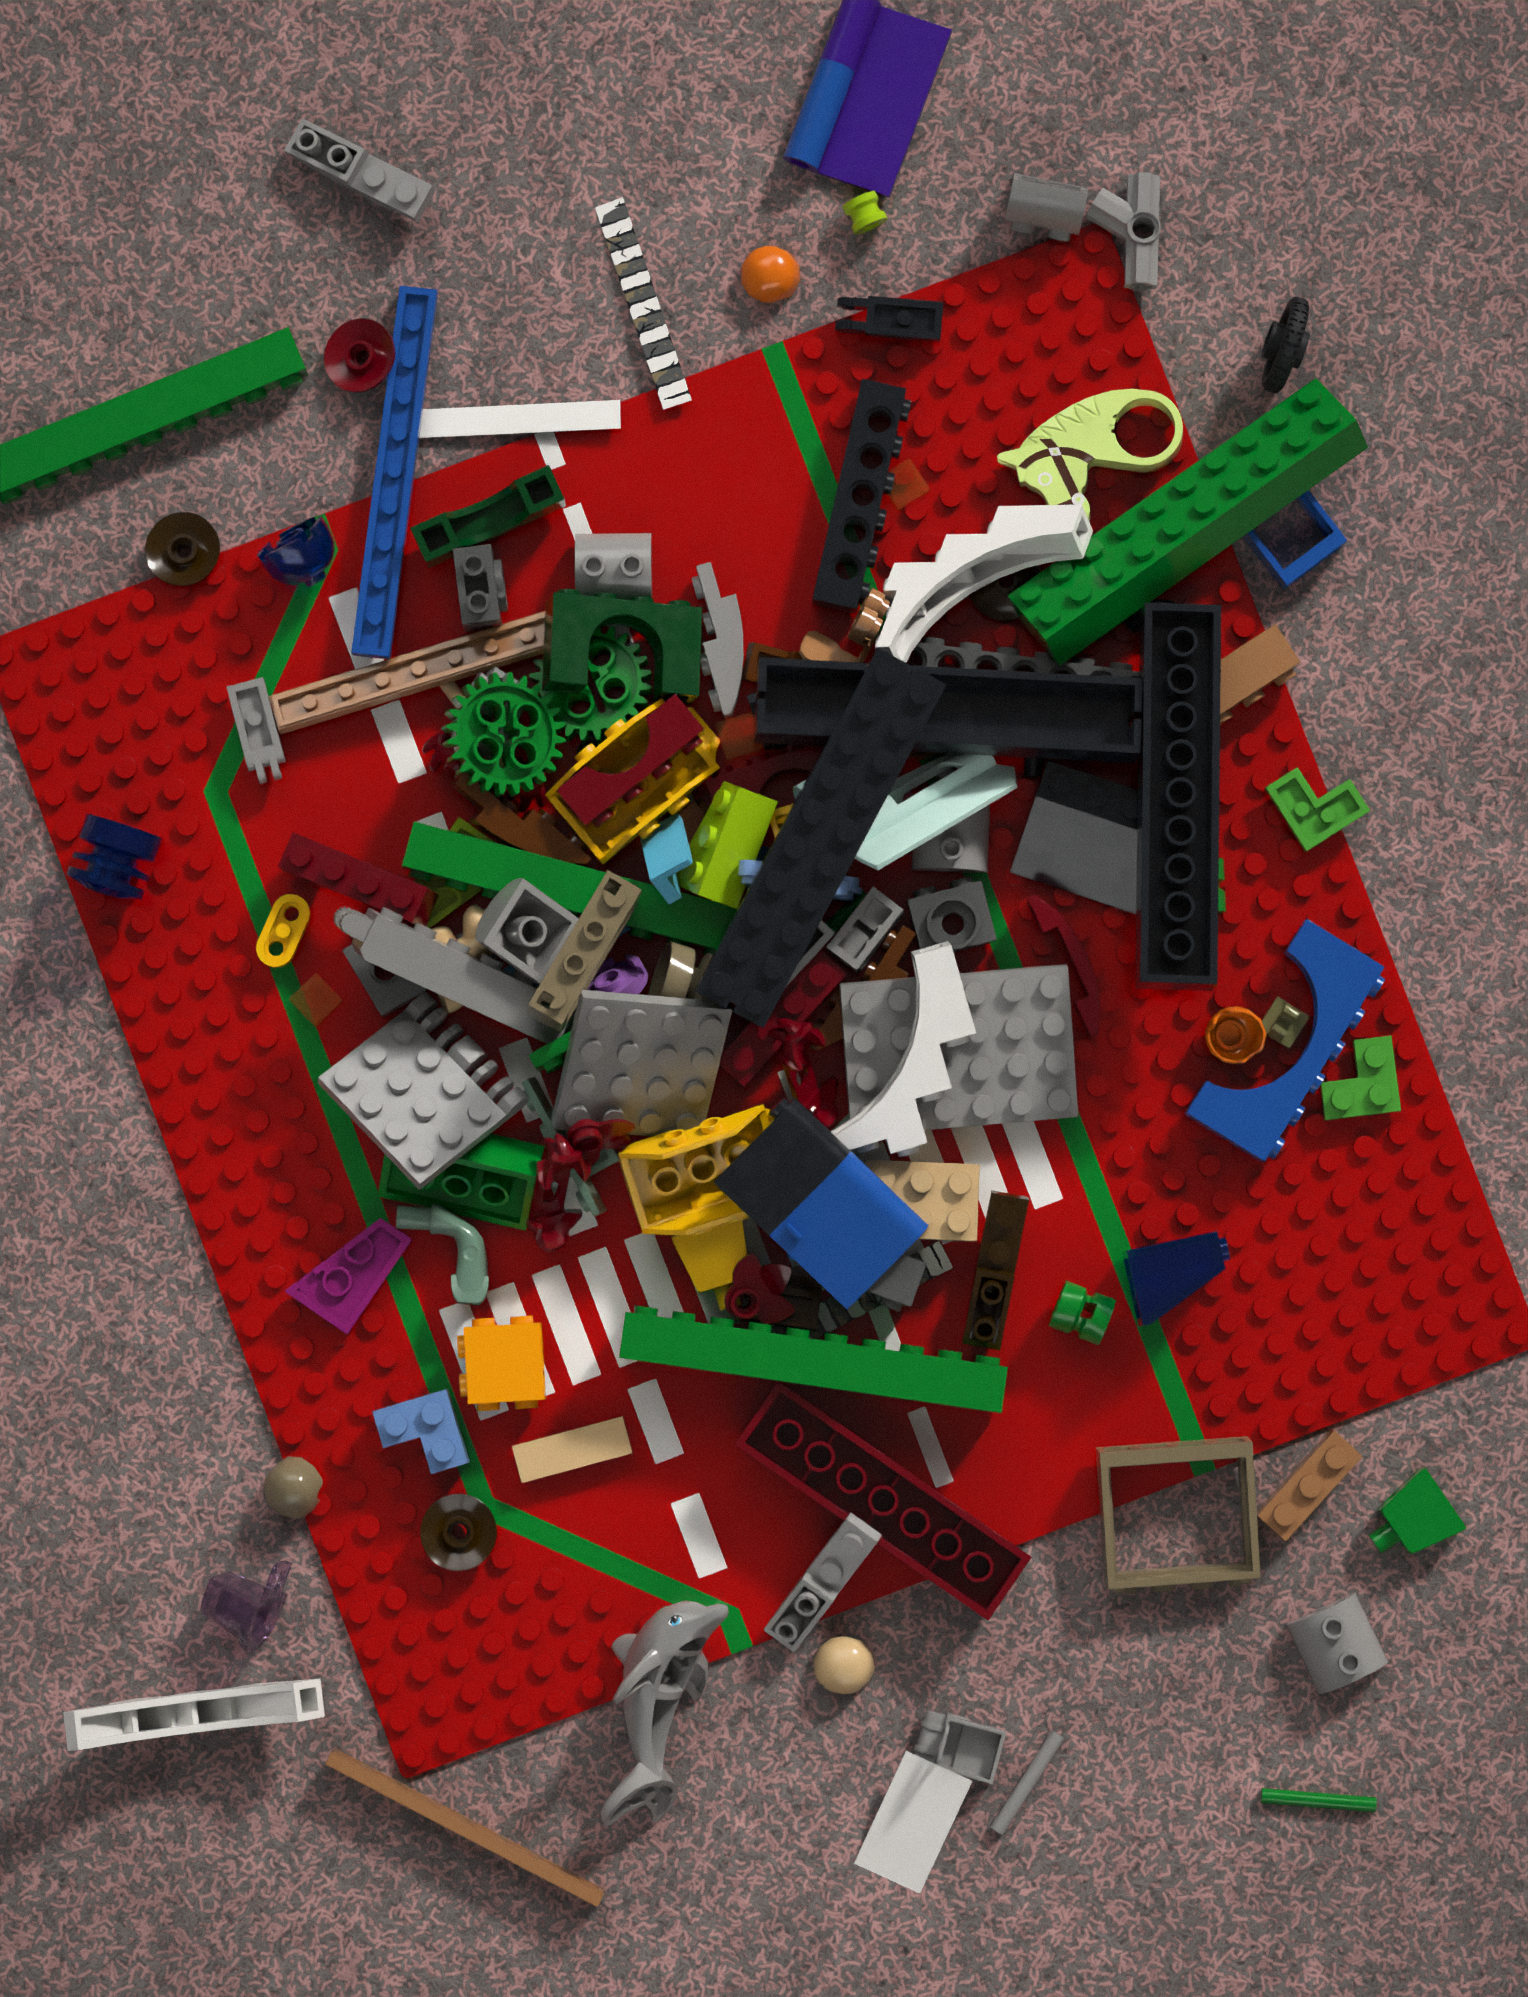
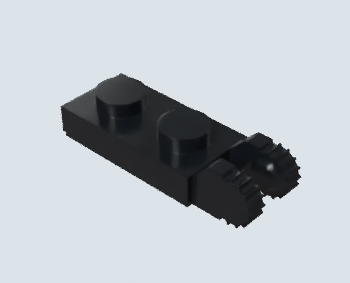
M868 296V298L839 297L837 301L838 308L849 311L867 310L866 322L848 319L836 321L835 330L854 334L865 333V336L940 342L944 302Z

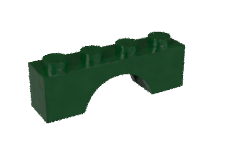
M547 465L514 480L503 490L478 503L456 511L444 512L410 529L428 568H431L453 558V549L482 545L565 507L566 503L551 468Z

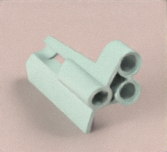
M947 753L897 778L855 859L869 867L880 870L1016 789L1015 768L996 764L995 759L991 755ZM950 767L959 768L902 802L904 794ZM806 780L793 787L795 799Z

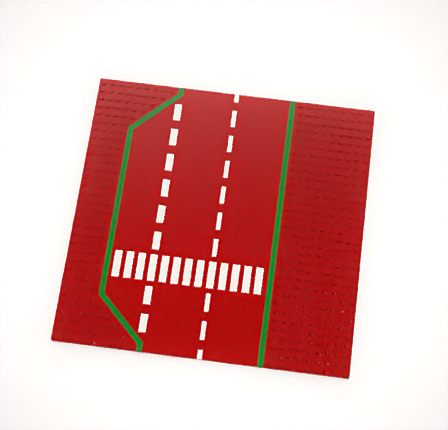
M1094 223L1081 228L1079 235L1071 234L1070 241L1051 239L897 297L944 302L940 342L865 336V333L838 332L835 330L836 321L685 377L692 401L663 410L657 389L621 401V429L539 432L414 479L391 658L479 632H465L462 625L454 557L428 568L410 528L444 512L456 511L478 503L503 490L514 480L547 465L551 468L565 499L566 506L482 544H491L494 560H502L508 612L501 613L503 624L544 612L545 602L553 592L557 593L560 589H575V534L651 533L652 598L654 603L668 604L670 601L683 600L690 602L691 607H701L702 614L707 613L708 609L705 599L697 600L691 578L698 576L696 566L711 562L721 598L736 594L743 629L744 662L748 645L752 642L788 652H799L803 638L808 631H817L836 641L842 650L858 658L864 647L848 639L847 636L861 605L858 604L857 613L854 614L813 605L812 599L862 379L906 388L905 399L912 400L907 423L899 421L897 436L903 437L899 459L891 458L888 472L895 473L891 495L883 494L880 509L887 510L883 531H875L872 545L879 547L874 569L867 568L864 582L870 583V589L874 588L882 593L884 582L889 577L894 563L935 562L936 553L941 549L946 534H987L988 525L993 521L998 506L1047 505L1038 493L1031 491L1027 486L1020 487L1017 471L999 464L997 455L1020 448L1034 430L1054 415L1088 397L1123 389H1138L1160 393L1169 398L1179 410L1134 292L1129 288H1124L1125 269L1111 233ZM867 310L839 320L848 319L866 322ZM1138 406L1127 411L1118 422H1115L1112 433H1115L1119 445L1127 453L1140 458H1149L1162 453L1168 448L1174 438L1175 429L1170 418L1160 409L1152 406ZM880 415L872 417L868 422L869 427L877 433L885 432L890 427L888 419ZM1183 418V438L1180 450L1173 461L1164 468L1146 473L1098 466L1091 467L1088 470V484L1083 495L1090 506V525L1093 529L1091 536L1199 461ZM867 452L860 458L861 464L867 469H876L882 463L881 457L874 452ZM864 488L856 490L852 495L853 501L859 506H867L874 499L873 494ZM372 496L220 552L219 560L214 570L205 579L196 584L174 586L163 582L158 577H154L0 635V703L282 1458L285 1459L288 1456L301 1457L312 1464L322 1477L323 1485L317 1495L320 1501L314 1510L308 1513L305 1520L400 1774L405 1778H410L613 1700L618 1687L623 1681L624 1665L611 1648L613 1642L624 1634H638L644 1624L663 1607L684 1600L697 1602L705 1606L725 1604L728 1606V1617L716 1628L702 1648L708 1663L773 1639L771 1635L764 1631L765 1626L844 1520L735 1445L778 1381L619 1358L625 1312L634 1313L635 1305L658 1309V1317L672 1318L673 1311L696 1314L695 1322L710 1324L712 1316L733 1319L734 1328L748 1329L749 1322L733 1318L726 1309L720 1311L714 1289L698 1293L672 1241V1237L677 1235L643 1234L630 1200L619 1161L590 1177L607 1208L606 1212L595 1217L591 1211L585 1212L576 1197V1192L579 1189L573 1178L569 1179L564 1209H581L582 1217L568 1232L566 1244L556 1251H545L535 1242L533 1231L528 1228L524 1231L456 1215L473 1225L484 1240L488 1260L489 1285L487 1296L480 1305L459 1304L454 1299L451 1289V1274H456L458 1257L456 1242L453 1237L448 1235L430 1234V1230L398 1229L413 1240L349 1334L344 1333L285 1292L291 1285L298 1282L378 1219L382 1218L396 1228L397 1206L422 1207L378 1196L385 1153L318 1084L319 1076L397 1017L411 1003L409 1002L385 1018L382 1017L342 951L352 945L353 937L345 934L339 927L335 926L336 924L333 922L334 913L340 907L344 908V906L362 914H366L368 908L379 913L381 911L337 892L299 879L278 868L292 832L411 881L415 879L408 877L409 870L403 869L402 864L413 822L450 831L460 817L497 844L504 845L470 822L477 809L470 801L450 786L456 771L452 769L445 771L443 769L444 762L437 771H431L430 762L435 750H431L426 754L422 751L424 744L430 737L438 734L439 730L446 724L452 723V720L444 715L445 712L449 709H456L440 686L284 734H280L278 731L286 762L279 764L282 779L274 780L271 766L264 767L267 783L263 784L259 783L256 770L248 771L227 686L263 677L268 695L271 696L388 660L353 656L351 653ZM851 525L844 531L845 538L852 543H858L866 536L863 528L858 525ZM1232 544L1155 598L1171 600L1176 604L1221 605V659L1265 631ZM842 562L835 569L836 574L844 580L852 579L857 574V568L851 562ZM1054 562L1039 565L1041 572ZM1006 575L999 578V584L1003 588H1009L1013 585V579ZM969 595L950 608L923 636L945 640L944 646L959 647L960 642L981 644L982 651L997 653V647H1008L1020 650L1019 656L1033 658L1035 652L1047 653L1021 623L1020 619L1012 621L991 619L975 607ZM886 613L882 618L883 622L877 633V636L881 633L884 623L886 621ZM702 618L701 653H704L703 642L714 640L716 637L715 634L707 635ZM1122 621L1073 657L1095 660L1094 666L1108 668L1110 667V662L1127 663L1133 665L1132 671L1139 672L1140 633L1135 636L1123 624L1124 621ZM624 625L601 627L602 633L606 634L608 629L614 626L617 632L616 639L627 633L630 638L628 647L636 643L640 645L641 652L637 657H647L649 664L643 669L651 670L653 678L644 683L651 685L654 691V655L647 640L636 630ZM875 641L863 663H869L875 650ZM911 653L906 663L911 666H922L920 657ZM543 654L498 667V669L506 674L512 672L516 680L527 676V686L531 688L536 684L531 682L529 674L540 672L535 668L533 660H543ZM598 654L592 660V664L603 666L609 662L611 656ZM946 658L939 662L938 667L959 668V665L955 660ZM1070 658L1066 662L1072 663V658ZM988 663L981 664L976 668L996 670L994 666ZM700 665L699 696L691 705L685 706L687 708L693 707L720 740L716 752V763L722 768L732 765L733 770L748 766L746 760L768 753L769 758L784 754L782 748L764 750L762 743H754L755 722L746 695L756 693V683L741 681L738 700L732 717L724 720L722 711L714 713L708 691L715 689L711 674L704 676ZM1025 668L1016 670L1020 672H1031L1030 670ZM588 670L587 685L599 712L604 713L606 708ZM478 674L456 680L455 683L462 691L461 688L467 684L471 685ZM1275 682L1263 688L1264 697L1247 708L1243 702L1230 710L1233 717L1220 725L1219 858L1224 859L1225 880L1219 884V888L1225 891L1226 913L1218 914L1217 985L1212 991L1135 989V914L1010 873L1041 777L1023 776L1024 757L992 756L996 764L1015 768L1017 788L990 804L987 874L911 871L912 851L880 870L869 867L854 858L845 875L860 878L859 887L866 894L874 887L904 910V916L893 929L898 933L903 925L914 932L907 907V900L914 898L913 891L935 886L936 892L951 889L949 882L966 877H971L973 883L982 881L997 940L995 943L954 953L959 973L1068 965L1078 1117L924 1130L928 1143L919 1145L921 1150L917 1153L899 1157L897 1152L891 1154L887 1149L885 1140L878 1141L880 1147L864 1152L859 1157L863 1163L864 1160L980 1164L977 1241L916 1240L903 1255L909 1257L939 1241L953 1268L919 1285L911 1307L902 1306L901 1312L880 1305L829 1332L830 1334L848 1336L847 1344L862 1346V1339L864 1338L885 1341V1349L900 1351V1344L924 1347L923 1355L937 1357L939 1349L961 1352V1360L975 1362L976 1355L1001 1358L1000 1366L1008 1367L1002 1413L779 1381L1015 1546L1100 1514L1096 1447L1247 1436L1253 1443L1254 1455L1528 1350L1527 1303L1343 830L1338 831L1312 849L1304 852L1264 789L1298 767L1318 799L1328 793L1286 683L1277 687ZM613 687L607 692L606 697L609 699H619L625 693V689ZM653 692L650 695H642L648 701L649 706L655 703L653 702ZM583 701L578 702L572 707L571 712L574 714H584L590 708V704ZM637 708L636 710L640 713L645 709ZM523 710L518 721L526 727L530 725V717ZM563 729V730H562L560 733H558L557 735H558V736H561V737H563V738L566 739V737H565V730H566V729ZM576 734L570 742L566 739V742L555 746V749L560 751L563 756L558 760L550 759L556 770L550 774L545 772L546 781L544 786L546 793L578 763L575 756L581 743L579 734ZM515 747V758L521 756L527 762L526 751L521 747ZM944 753L926 760L908 758L897 778L943 756ZM1043 758L1042 774L1047 761H1051L1138 790V759L1135 763ZM798 772L779 775L766 784L760 795L778 801L775 809L794 804L796 799L793 794V787L806 780L808 775ZM935 776L905 793L902 802L937 782V780H934ZM705 781L686 796L690 800L687 806L700 798L708 807L712 804ZM490 788L489 790L495 796L494 789ZM518 796L511 802L519 809L520 797ZM533 797L532 803L527 810L534 809L538 813L540 809H543L558 822L555 828L567 837L571 833L581 840L547 797L542 807L538 806L536 798ZM669 811L659 819L661 821L667 819L666 815L669 813ZM518 812L516 815L521 818L524 813ZM771 824L768 826L761 847H771L775 839ZM637 836L604 865L588 848L584 851L591 859L587 864L580 866L602 872L609 870L618 876L653 885L649 878L640 836ZM680 887L682 893L708 899ZM746 887L741 897L740 903L747 892ZM482 890L432 928L438 926L449 927L455 938L460 939L463 936V914L466 910L475 904L482 909H486L492 899L481 896ZM287 894L298 895L310 907L311 918L291 962L280 968L269 967L257 955L256 944L276 900ZM1033 895L1044 900L1065 919L1088 955L1096 978L1100 1001V1023L1098 1034L1095 1037L1088 1038L1073 1004L1086 998V995L1056 929L1041 935L1026 900ZM832 899L822 921L826 923L848 901ZM294 907L287 909L285 912V918L288 921H294L299 916L298 909ZM948 915L942 920V928L947 934L956 935L963 930V922L956 915ZM1308 919L1385 967L1380 976L1385 978L1381 988L1374 998L1367 995L1360 1006L1361 1009L1365 1010L1360 1022L1354 1030L1347 1027L1340 1040L1345 1043V1046L1334 1063L1327 1060L1320 1071L1325 1075L1323 1082L1357 1078L1353 1040L1391 1035L1401 1111L1324 1121L1319 1086L1314 1095L1307 1092L1300 1105L1305 1107V1110L1296 1125L1292 1127L1288 1124L1280 1137L1286 1141L1275 1159L1267 1157L1265 1162L1261 1163L1188 1118L1184 1113L1206 1080L1214 1085L1234 1090L1262 1087L1284 1075L1301 1056L1312 1030L1314 1018L1313 998L1304 974L1283 953L1302 922ZM407 923L409 927L414 928L413 925ZM629 930L617 938L606 959L613 958L614 962L618 963L626 961L624 955L631 954L639 957L649 975L647 984L639 994L648 995L651 980L660 955L666 946L667 938L653 935L651 941L630 936ZM834 936L820 949L847 973L846 978L841 983L862 982L860 980L870 963L873 961L879 965L886 954L884 950L880 949L881 944L864 968L857 974L828 952L827 946ZM916 937L913 938L897 964L899 968L909 973L907 978L915 977L911 952L919 950ZM274 942L270 946V953L273 956H278L283 952V945L280 942ZM689 945V947L695 950V967H698L700 961L705 956L703 955L704 948ZM495 953L489 955L504 963L501 968L502 970L510 965ZM379 966L376 968V975L380 980L387 981L395 975ZM836 989L804 1022H810L813 1028L818 1018L826 1021L833 1010L827 1004ZM429 990L430 996L438 1003L437 1008L442 1007L437 993ZM1278 996L1310 1016L1290 1049L1285 1048L1266 1036L1262 1052L1257 1053L1243 1064L1222 1062L1211 1054L1205 1041L1207 1023L1216 1013L1227 1007L1239 1006L1249 1009L1262 1021L1273 1001ZM730 1002V1005L733 1008L735 1004ZM462 1006L451 1013L447 1012L448 1015L445 1021L429 1034L436 1041L441 1033L452 1025L458 1024L463 1029V1034L455 1043L469 1035L487 1054L486 1059L480 1066H483L484 1063L493 1060L498 1065L496 1073L480 1086L486 1094L494 1084L506 1076H509L515 1083L512 1089L519 1087L522 1091L525 1090L522 1082L528 1078L536 1077L550 1105L554 1109L563 1067L550 1074L545 1069L538 1072L528 1056L547 1043L466 1006ZM733 1011L722 1053L751 1023V1021ZM843 1040L818 1052L809 1049L812 1043L807 1042L805 1046L817 1083L820 1085L831 1076L836 1077L838 1080L835 1106L839 1111V1117L833 1126L827 1128L831 1131L848 1114ZM455 1043L448 1047L445 1052L447 1053ZM776 1054L744 1089L722 1068L718 1067L706 1119L711 1117L724 1118L764 1104L765 1108L772 1109L783 1097L789 1102L793 1096L783 1065L777 1059ZM480 1066L468 1074V1076L471 1077ZM803 1070L797 1072V1082L799 1085L803 1081ZM527 1105L491 1133L545 1146L543 1141L545 1138L540 1130V1125L543 1122L537 1111L532 1112ZM629 1135L631 1144L652 1137ZM546 1146L544 1148L543 1159L549 1157V1153ZM555 1181L551 1183L550 1190L544 1191L543 1199H548L554 1195L558 1188V1183ZM991 1190L1029 1197L1000 1350L962 1343ZM750 1217L743 1220L747 1255L754 1253L761 1267L771 1263L783 1264L789 1267L800 1265L796 1261L789 1259L787 1252ZM1065 1281L1086 1288L1087 1295L1089 1296L1097 1292L1116 1300L1107 1329L1099 1345L1080 1339L1075 1330L1067 1334L1048 1326ZM823 1286L820 1302L832 1297ZM744 1294L740 1295V1299H741V1303H742V1304H743ZM1083 1309L1080 1317L1089 1319L1091 1313ZM533 1316V1323H542L546 1399L538 1400V1408L515 1409V1401L500 1402V1410L477 1411V1404H468V1398L460 1396L459 1374H466L465 1358H458L457 1336L464 1335L463 1327H472V1319L495 1318V1325H510V1317ZM824 1335L817 1338V1340H824ZM449 1389L469 1456V1463L431 1474L420 1437L383 1448L372 1411ZM623 1416L632 1454L521 1483L512 1446ZM1237 1458L1110 1467L1113 1508L1236 1462ZM467 1494L481 1500L490 1509L496 1521L497 1538L491 1554L481 1564L468 1570L454 1571L439 1566L429 1558L421 1542L420 1528L426 1511L434 1502L447 1495ZM457 1524L453 1527L452 1534L457 1539H463L467 1534L465 1526ZM876 1544L838 1593L820 1620L928 1579Z

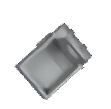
M926 1709L924 1720H921L920 1724L922 1727L919 1739L914 1746L915 1755L961 1776L993 1784L1006 1731L969 1721V1718L951 1713H946L945 1715Z

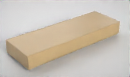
M623 1416L512 1446L521 1483L633 1453Z

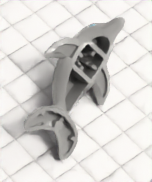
M684 1600L661 1608L644 1624L638 1634H624L613 1642L611 1648L624 1665L623 1681L618 1687L613 1701L617 1705L623 1700L627 1733L636 1767L604 1803L601 1809V1819L605 1826L613 1824L628 1812L643 1805L648 1807V1814L652 1822L655 1823L661 1820L671 1809L677 1797L678 1787L663 1768L669 1729L684 1689L686 1688L694 1702L703 1694L709 1676L708 1661L702 1652V1648L716 1628L728 1617L727 1605L715 1604L705 1606L697 1602Z

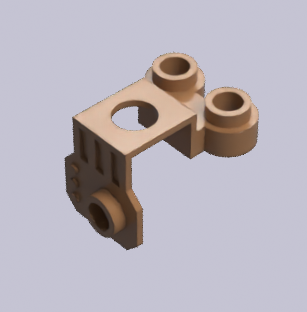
M871 588L847 636L848 639L864 647L858 658L842 650L836 641L817 631L807 632L801 643L799 654L803 660L863 663L874 644L883 622L882 618L890 605V601L885 599L884 593L874 588Z

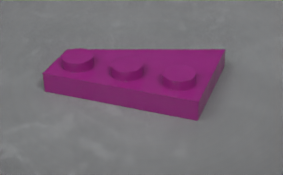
M380 1218L298 1282L291 1285L285 1292L344 1333L349 1334L413 1239Z

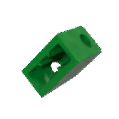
M1420 1467L1377 1508V1511L1386 1523L1368 1536L1380 1554L1398 1542L1406 1553L1413 1554L1451 1537L1467 1527L1425 1467Z

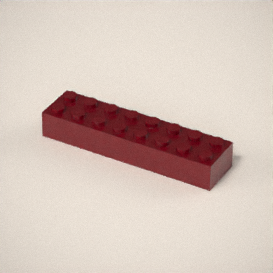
M779 1381L735 1443L740 1449L842 1520H845L850 1512L882 1535L877 1542L878 1545L986 1620L991 1618L1032 1558Z

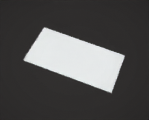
M906 1751L854 1864L917 1893H921L971 1786L972 1780Z

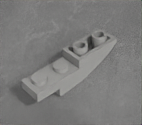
M303 118L284 150L288 155L332 181L388 211L392 209L416 222H419L436 191L433 185L370 155L364 148Z
M711 562L696 566L698 576L691 578L697 600L704 598L708 609L707 613L702 614L707 635L715 634L716 637L714 640L703 642L704 653L700 655V665L703 675L711 674L715 689L708 692L714 713L722 711L725 720L732 717L742 681L744 662L743 629L736 594L721 598Z
M850 1512L765 1626L764 1631L795 1652L882 1535Z

